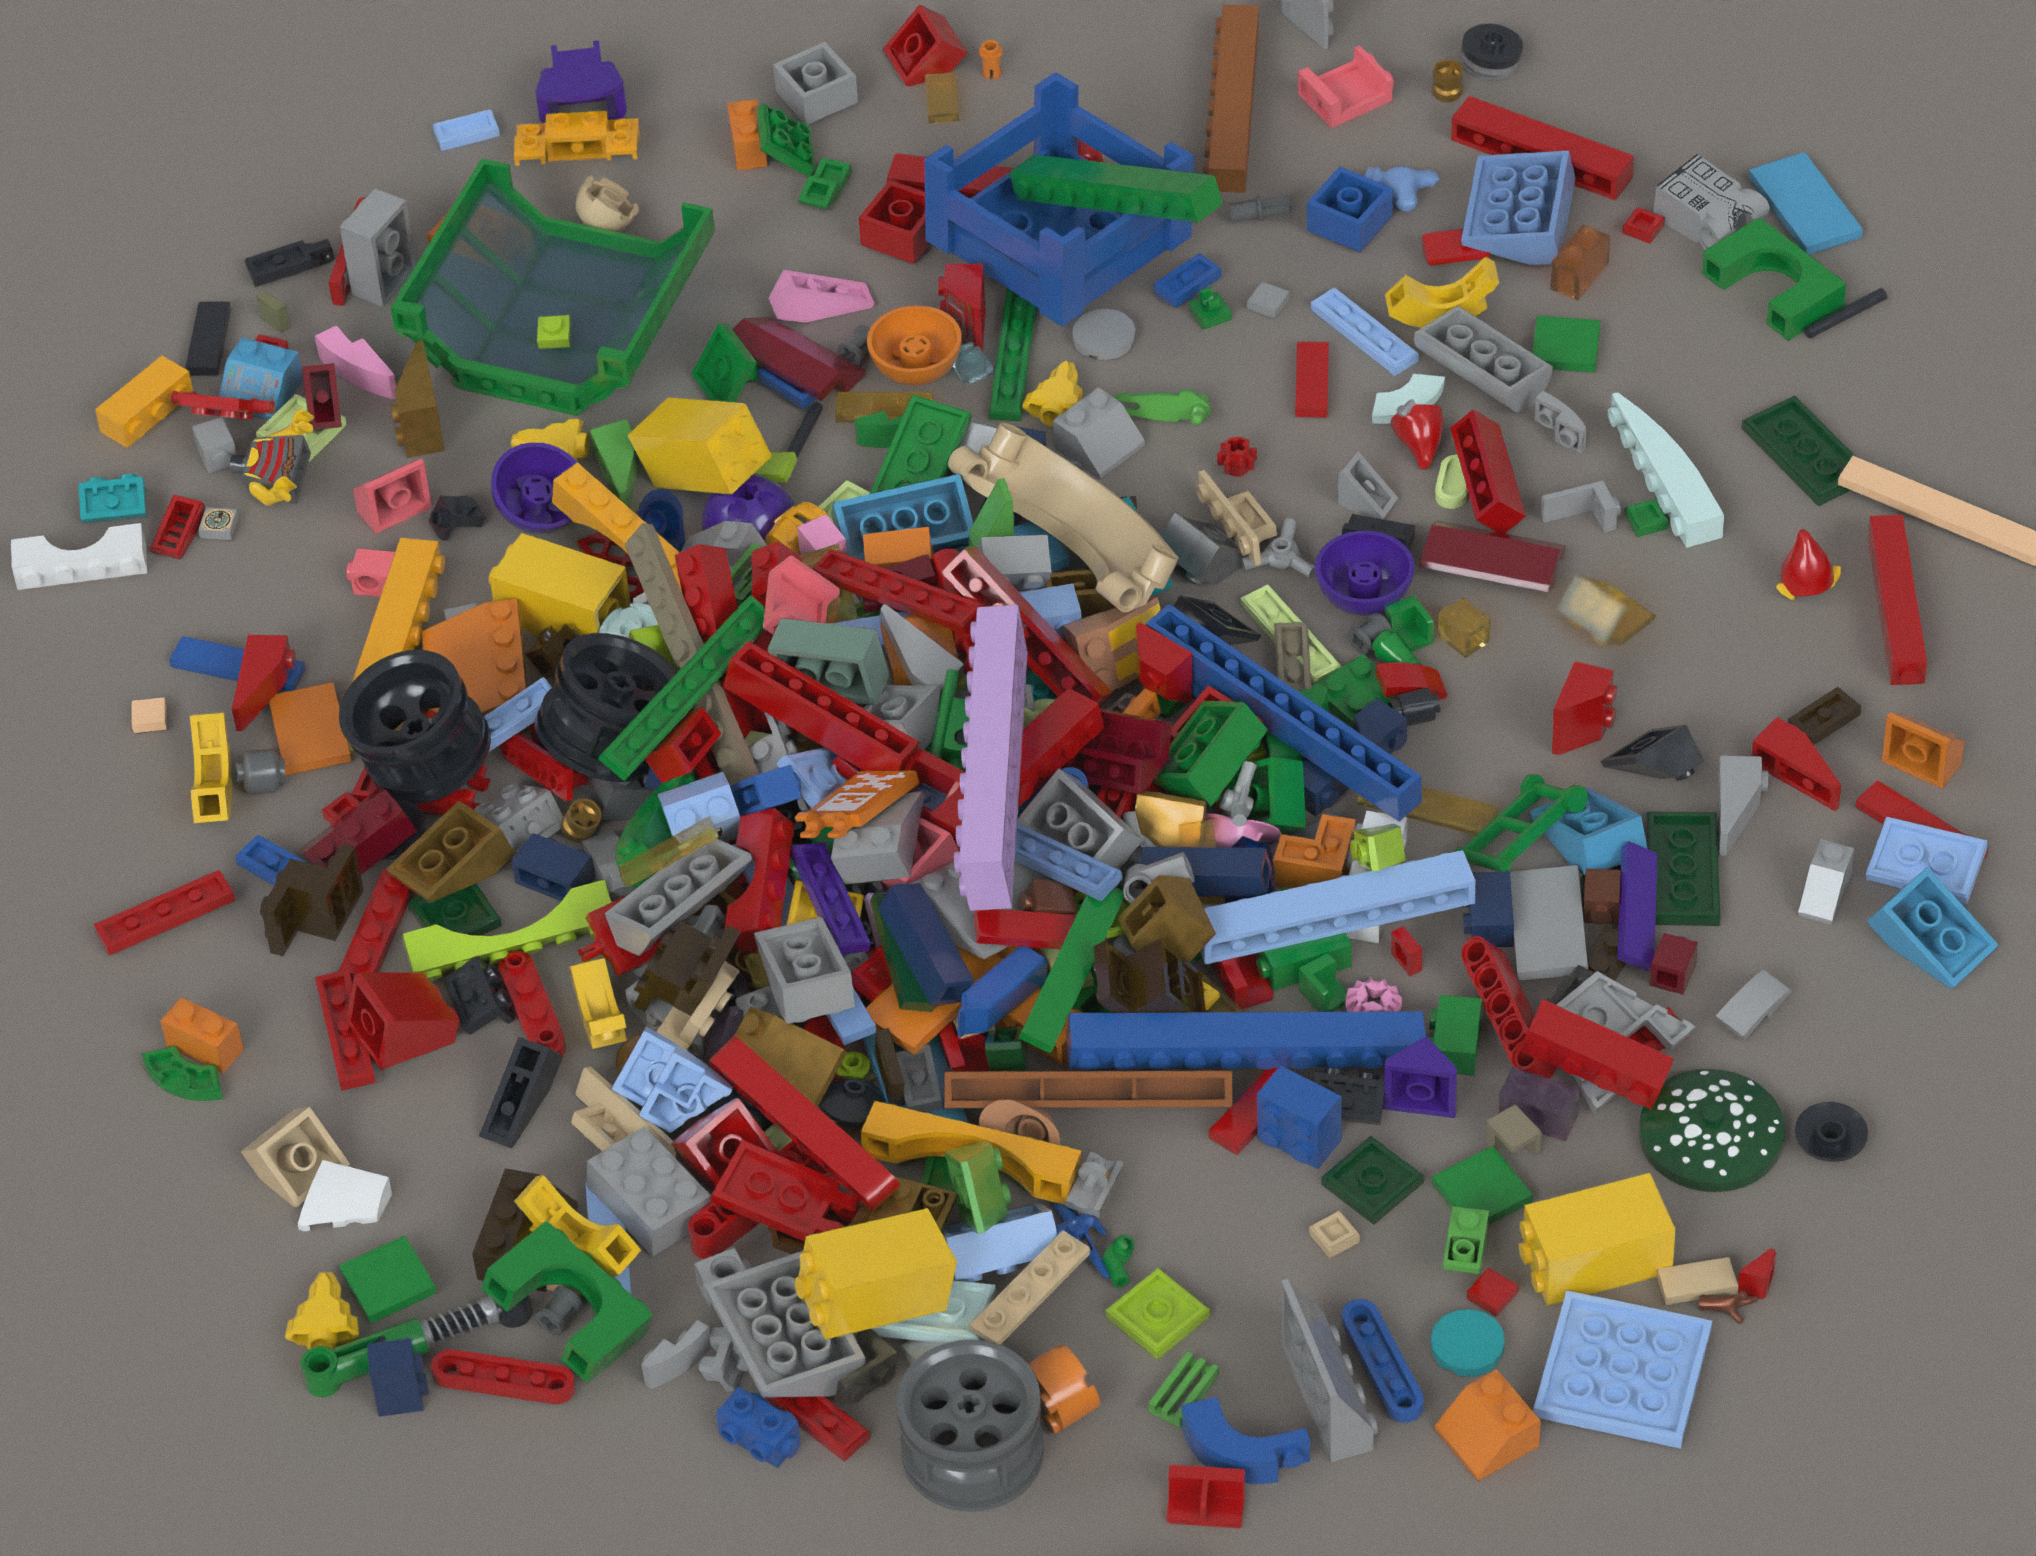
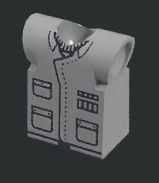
M1696 154L1656 186L1653 213L1665 217V224L1696 243L1699 241L1703 249L1706 250L1759 217L1763 219L1768 215L1770 209L1767 200L1760 193L1751 189H1742L1739 182Z

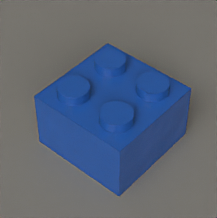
M1339 166L1307 202V231L1361 252L1393 216V188Z
M1280 1065L1257 1093L1258 1138L1269 1147L1278 1148L1292 1155L1298 1162L1307 1163L1319 1169L1342 1140V1096Z

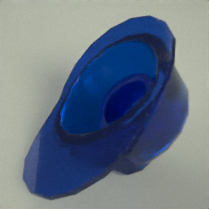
M659 489L649 492L642 499L635 514L647 524H653L655 531L680 552L685 544L682 505L678 498L669 491Z

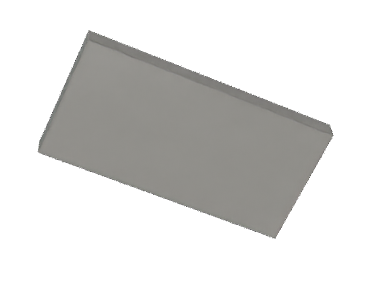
M1578 865L1510 872L1518 981L1589 974Z

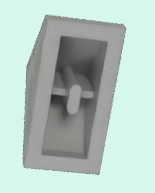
M1359 451L1353 452L1338 473L1339 506L1368 517L1384 519L1398 499Z

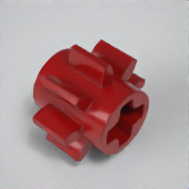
M1231 437L1225 443H1220V452L1217 453V465H1224L1225 474L1239 477L1245 475L1249 470H1254V461H1257V448H1250L1249 439Z

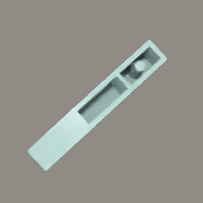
M1613 393L1611 408H1608L1610 424L1619 430L1624 448H1629L1636 469L1642 470L1648 490L1655 493L1663 513L1667 514L1670 519L1674 535L1681 538L1686 548L1723 538L1724 514L1701 474L1682 448L1640 408L1620 393Z

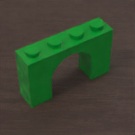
M1760 217L1703 251L1702 274L1722 290L1727 289L1750 274L1761 271L1784 274L1796 283L1788 290L1768 301L1766 324L1787 341L1804 332L1806 326L1843 308L1845 305L1846 283Z
M545 1221L487 1269L481 1289L506 1312L510 1311L535 1289L545 1285L557 1284L568 1286L587 1298L593 1308L595 1318L567 1341L561 1358L587 1384L646 1335L654 1315L649 1311L644 1302L634 1298L622 1287L615 1277L609 1276L595 1263L589 1254L582 1252L569 1240L562 1230L556 1229L548 1221Z

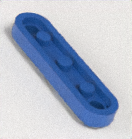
M1356 1299L1348 1302L1342 1310V1327L1388 1415L1395 1421L1402 1423L1417 1420L1422 1415L1424 1409L1423 1393L1375 1304L1365 1299ZM1357 1321H1363V1322H1365V1323H1363V1324H1356L1355 1322H1357ZM1406 1405V1406H1409V1407H1408V1408H1402V1407H1400V1406Z

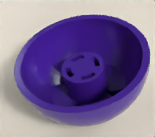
M524 443L509 449L497 461L491 477V493L497 510L511 525L529 533H550L567 526L572 520L552 503L553 480L576 464L577 461L564 450L546 443Z
M752 475L732 495L712 493L703 509L702 531L724 521L752 523L765 541L766 535L775 525L773 521L795 505L789 494L779 484L766 477Z
M1353 531L1335 537L1320 550L1316 558L1315 572L1321 591L1334 606L1353 615L1370 616L1375 612H1385L1386 606L1400 601L1405 596L1413 579L1414 560L1408 548L1390 535L1376 531Z

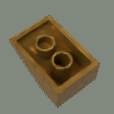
M421 340L416 342L394 390L397 404L391 405L394 424L400 423L401 425L400 427H395L398 446H405L407 458L445 451L424 343Z
M458 801L398 857L386 871L428 902H433L492 877L516 853L501 828L461 801Z
M752 1006L748 1009L734 1035L816 1107H818L847 1054V1051L792 1023L786 1024L785 1020Z

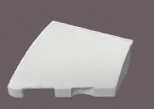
M323 1160L305 1199L298 1221L299 1230L310 1231V1225L332 1222L333 1228L343 1227L353 1222L361 1224L378 1222L392 1196L389 1177Z

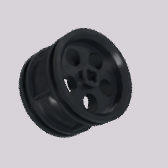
M590 633L576 637L566 645L556 668L555 684L545 694L535 718L537 735L545 748L556 759L581 774L610 782H630L647 776L650 770L646 760L623 781L598 758L678 671L661 654L633 639L609 633Z
M408 650L382 658L365 669L352 682L340 705L339 724L342 733L354 752L362 759L365 769L376 787L384 788L394 800L402 799L414 804H420L441 799L455 792L478 772L490 749L491 732L486 718L476 702L468 696L466 685L455 666L446 657L436 652ZM439 708L434 717H426L430 709ZM403 723L401 730L395 731V729Z

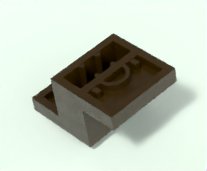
M342 843L336 855L331 856L327 868L290 858L284 870L279 871L269 896L263 898L260 905V915L263 917L265 926V937L268 939L272 954L284 956L298 931L336 941L364 892L355 846Z
M683 921L680 922L675 932L668 929L634 988V991L638 992L639 995L633 1006L646 1012L656 996L687 1015L692 1016L715 980L740 931L728 925L722 936L715 933L713 938Z
M1161 939L1127 957L1105 940L1094 946L1095 962L1093 967L1097 976L1098 986L1096 996L1103 1008L1109 1009L1113 1013H1206L1202 972Z

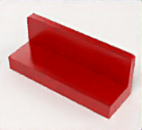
M1254 954L1211 963L1235 1012L1274 999V993L1267 979H1262L1256 963L1257 959Z

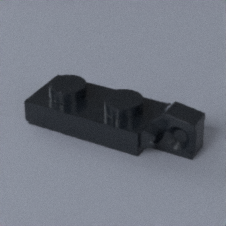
M328 238L315 243H304L301 240L245 258L246 260L244 261L254 286L257 287L326 264L334 260V254Z

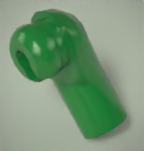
M1125 1234L1119 1235L1116 1240L1112 1241L1102 1258L1110 1274L1109 1278L1115 1288H1122L1130 1282V1277L1124 1266L1132 1256L1135 1242L1130 1236Z

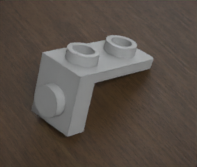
M1603 480L1553 492L1541 498V518L1543 522L1593 511L1604 533L1616 530L1617 516L1621 513L1619 501L1616 496H1611Z

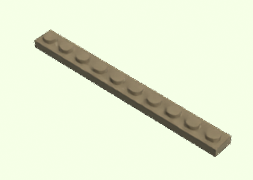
M642 523L627 540L625 547L679 672L704 643L653 524ZM718 680L693 708L695 710L703 707L722 733L712 745L711 750L720 772H724L730 786L758 775L759 772L721 683Z

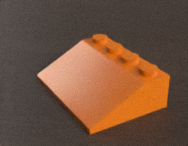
M517 599L482 603L422 631L423 650L436 652L451 661L466 685L468 696L476 702L484 716L527 688L522 628ZM439 708L430 709L428 711L429 718L434 717Z

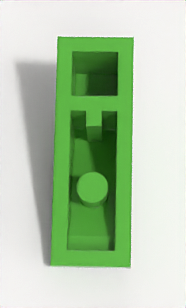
M627 419L591 429L590 435L593 454L611 492L630 508L639 467V457L627 436L632 430Z
M1005 478L997 480L969 531V546L965 548L973 546L978 548L981 537L1014 536L1013 499Z

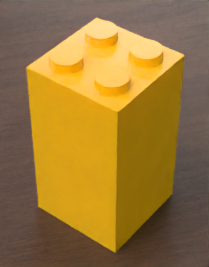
M668 397L627 435L651 482L656 488L732 495L772 457L746 403Z
M521 533L516 541L508 546L505 556L497 566L492 568L488 579L492 590V602L517 599L521 628L523 631L538 635L550 625L556 628L564 624L575 630L579 636L599 633V629L608 615L620 607L623 610L629 608V604H631L626 567Z
M1650 1173L1524 1205V1221L1519 1223L1523 1243H1519V1253L1524 1265H1530L1534 1290L1536 1293H1542L1547 1306L1563 1302L1567 1290L1590 1295L1657 1277L1658 1268L1673 1266L1676 1229Z
M926 1208L806 1236L803 1253H800L799 1256L800 1270L798 1277L795 1278V1289L798 1297L804 1299L809 1308L812 1324L819 1327L824 1339H829L947 1311L957 1260L929 1209Z

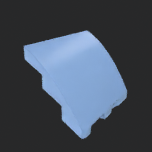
M646 1026L611 1090L643 1106L639 1114L640 1117L671 1133L691 1117H696L705 1111L708 1106L722 1097L730 1095L733 1086L697 1057Z

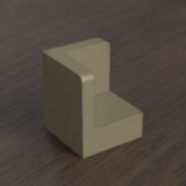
M1516 1104L1486 1121V1144L1489 1147L1494 1146L1496 1150H1499L1506 1146L1511 1152H1515L1525 1146L1533 1156L1541 1153L1542 1132Z

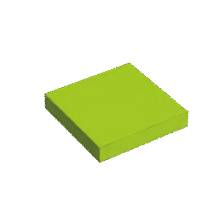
M1159 1268L1106 1309V1318L1157 1360L1210 1317V1309Z

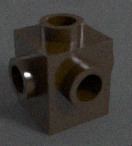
M567 624L556 628L550 625L536 636L538 642L525 655L547 680L555 676L557 665L566 645L574 638L579 637L575 630L569 628Z

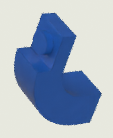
M1218 1397L1181 1405L1182 1429L1193 1454L1205 1467L1245 1469V1483L1269 1484L1278 1482V1469L1284 1467L1294 1468L1302 1463L1310 1462V1438L1306 1428L1269 1437H1250L1237 1432L1227 1423Z

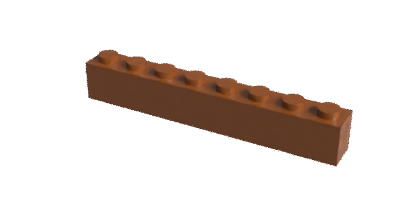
M1223 5L1222 17H1216V35H1220V37H1214V55H1218V57L1212 58V75H1216V77H1211L1210 96L1215 97L1209 98L1208 116H1213V119H1207L1206 136L1211 137V139H1205L1204 154L1205 158H1209V160H1203V174L1215 176L1219 192L1246 193L1259 37V5Z
M944 1071V1108H985L989 1103L1000 1099H1011L1030 1108L1232 1107V1071Z

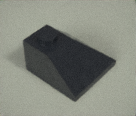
M1180 595L1174 605V608L1229 645L1258 641L1261 637L1258 632L1214 602Z
M1687 725L1651 729L1603 759L1601 763L1606 768L1659 779L1675 778L1676 781H1680L1694 774V767L1702 763L1704 759Z

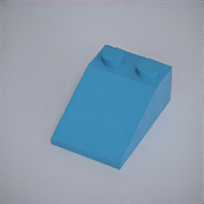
M1589 787L1585 788L1588 794L1585 808L1578 813L1567 811L1544 832L1570 866L1578 865L1579 872L1585 874L1586 869L1608 870L1621 865L1622 846L1628 841L1647 849L1641 815ZM1555 801L1530 810V816L1533 821Z
M1928 867L1911 879L1866 921L1891 949L1950 989L1954 988L1999 946Z

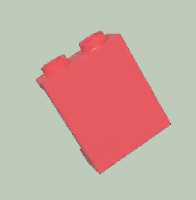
M1360 45L1354 48L1353 61L1322 75L1316 76L1309 67L1298 71V95L1330 128L1392 101L1394 79L1391 73L1384 70L1376 62L1374 56L1371 53L1368 54Z
M794 556L787 557L769 572L763 628L774 635L781 618L826 623L827 606L840 595V588Z

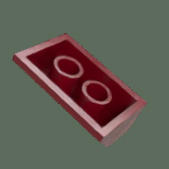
M379 787L299 850L311 864L327 868L331 856L336 855L342 843L355 846L360 874L362 875L414 835L417 830L391 795L384 788Z

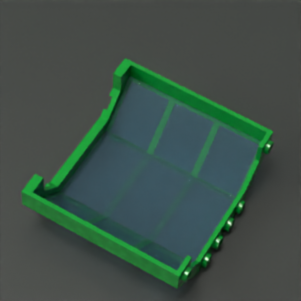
M481 158L390 307L394 331L403 339L408 336L415 343L423 340L427 360L435 368L441 365L453 376L451 382L461 390L578 416L589 405L593 403L596 405L609 397L612 391L619 387L624 388L630 384L715 233L713 209L683 202L681 205L683 227L659 242L546 217L513 187L510 164ZM570 315V347L539 349L537 343L538 317Z

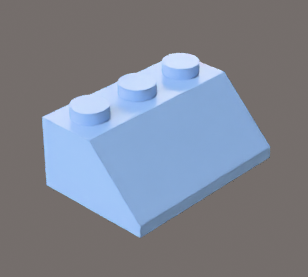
M1038 1202L1008 1210L1006 1217L984 1233L977 1234L963 1222L945 1226L942 1235L957 1260L954 1279H961L964 1282H976L983 1279L982 1273L996 1270L997 1274H1006L1018 1270L1017 1264L1032 1262L1057 1236L1052 1211Z

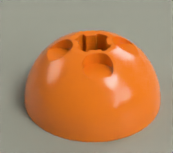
M905 306L889 311L873 323L867 335L868 351L877 369L890 380L907 386L927 385L942 378L956 362L962 341L961 330L957 322L944 311L928 306Z

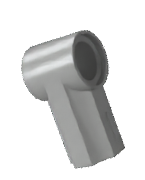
M1182 852L1148 865L1137 864L1130 867L1126 872L1123 888L1127 901L1132 903L1145 890L1134 888L1131 883L1135 880H1143L1149 885L1158 875L1189 878L1191 883H1193L1195 878L1188 857Z

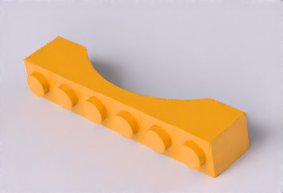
M578 462L553 480L552 503L574 523L584 524L607 536L628 554L625 543L642 523H646ZM657 533L681 590L674 556L680 552Z
M874 1101L861 1130V1147L875 1159L894 1164L924 1157H945L944 1151L987 1141L992 1144V1148L999 1149L1003 1163V1169H999L1000 1171L1010 1175L1023 1185L1034 1198L1066 1205V1199L1079 1175L1078 1172L1081 1167V1150Z

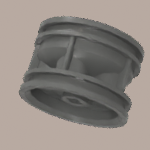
M958 1340L944 1343L925 1352L906 1370L900 1381L896 1397L898 1422L901 1431L902 1461L909 1481L922 1496L944 1508L956 1511L977 1512L1005 1505L1019 1497L1030 1487L1042 1466L1044 1442L1040 1422L1041 1401L1039 1384L1033 1370L1022 1357L1009 1348L990 1341ZM995 1405H998L1007 1409L1011 1413L1001 1414L997 1412L993 1407ZM947 1430L954 1431L958 1436L955 1442L950 1445L941 1446L934 1442L940 1433ZM987 1432L995 1435L1000 1442L983 1448L976 1444V1439Z

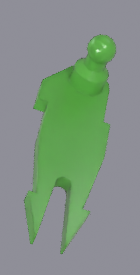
M1179 389V393L1152 392L1128 394V392L1112 395L1118 401L1140 405L1139 407H1124L1129 415L1156 421L1178 422L1179 419L1191 420L1193 425L1198 426L1202 424L1203 420L1208 418L1211 411V405L1208 402L1209 398L1206 393L1198 394L1188 389Z

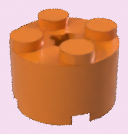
M1058 1344L1028 1363L1039 1384L1041 1409L1045 1413L1043 1419L1053 1434L1063 1431L1101 1406L1094 1384L1088 1387L1084 1377L1087 1372L1077 1357L1065 1345L1061 1347V1344Z

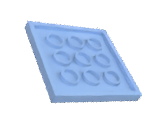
M1567 1290L1533 1412L1539 1419L1681 1449L1712 1330V1320Z

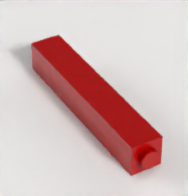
M1903 514L1870 516L1867 539L1890 684H1924L1927 658Z

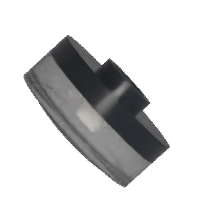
M1498 24L1476 25L1468 29L1463 36L1460 63L1465 71L1479 79L1488 81L1505 80L1515 75L1519 70L1523 42L1516 32Z

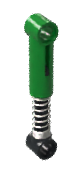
M486 1296V1298L483 1297L480 1301L476 1300L473 1306L467 1303L465 1309L457 1307L454 1313L448 1310L446 1316L439 1313L435 1320L429 1317L427 1322L425 1319L418 1321L415 1318L332 1349L325 1346L313 1347L307 1350L301 1359L306 1389L315 1397H328L335 1394L340 1389L341 1384L369 1374L367 1348L369 1343L412 1338L414 1351L425 1354L429 1352V1347L435 1346V1341L442 1340V1342H445L444 1338L449 1336L454 1339V1335L457 1333L463 1336V1331L470 1329L473 1332V1328L477 1326L482 1329V1324L485 1323L489 1326L498 1322L505 1327H521L531 1319L533 1313L530 1296L525 1297L508 1312L490 1296Z

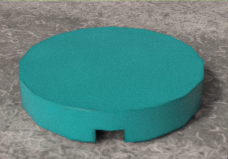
M1473 1309L1456 1310L1444 1315L1434 1325L1431 1334L1432 1356L1438 1365L1446 1371L1447 1368L1455 1371V1375L1462 1377L1480 1376L1493 1370L1505 1350L1504 1333L1498 1322L1485 1312Z

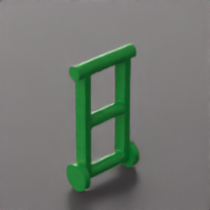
M1528 774L1521 783V794L1464 847L1459 846L1454 852L1463 850L1470 864L1498 872L1509 871L1511 863L1567 811L1578 813L1585 808L1588 800L1587 791L1579 785H1571L1567 789L1545 784L1544 779L1540 775ZM1541 797L1555 800L1532 823L1516 819ZM1504 830L1519 834L1497 856L1481 852Z

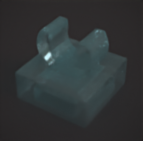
M972 342L961 346L960 353L952 369L965 386L993 375V365L978 346L974 347Z

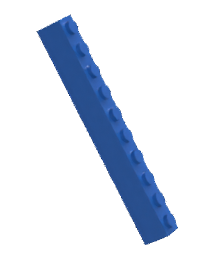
M1168 604L1146 623V626L1192 652L1193 681L1204 688L1209 685L1234 702H1244L1257 717L1263 720V725L1270 734L1398 822L1422 802V779L1420 774L1172 605Z
M1422 1011L1069 1013L1066 1031L1069 1069H1082L1086 1071L1094 1069L1164 1070L1167 1068H1188L1191 1070L1202 1068H1224L1227 1070L1260 1068L1266 1070L1279 1068L1280 1065L1285 1068L1296 1069L1322 1067L1334 1069L1365 1067L1375 1069L1385 1067L1386 1059L1426 1037Z

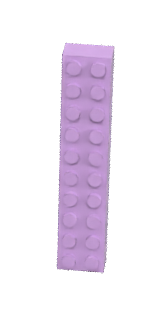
M1018 605L977 607L976 622H971L972 642H975V646L969 647L970 667H973V671L967 672V686L971 696L965 698L966 716L969 717V722H964L963 725L965 743H968V746L962 747L963 768H966V773H960L961 794H964V799H958L959 820H962V825L956 826L957 846L960 847V852L954 853L955 872L962 874L959 878L961 897L967 896L970 911L1012 908L1028 654Z

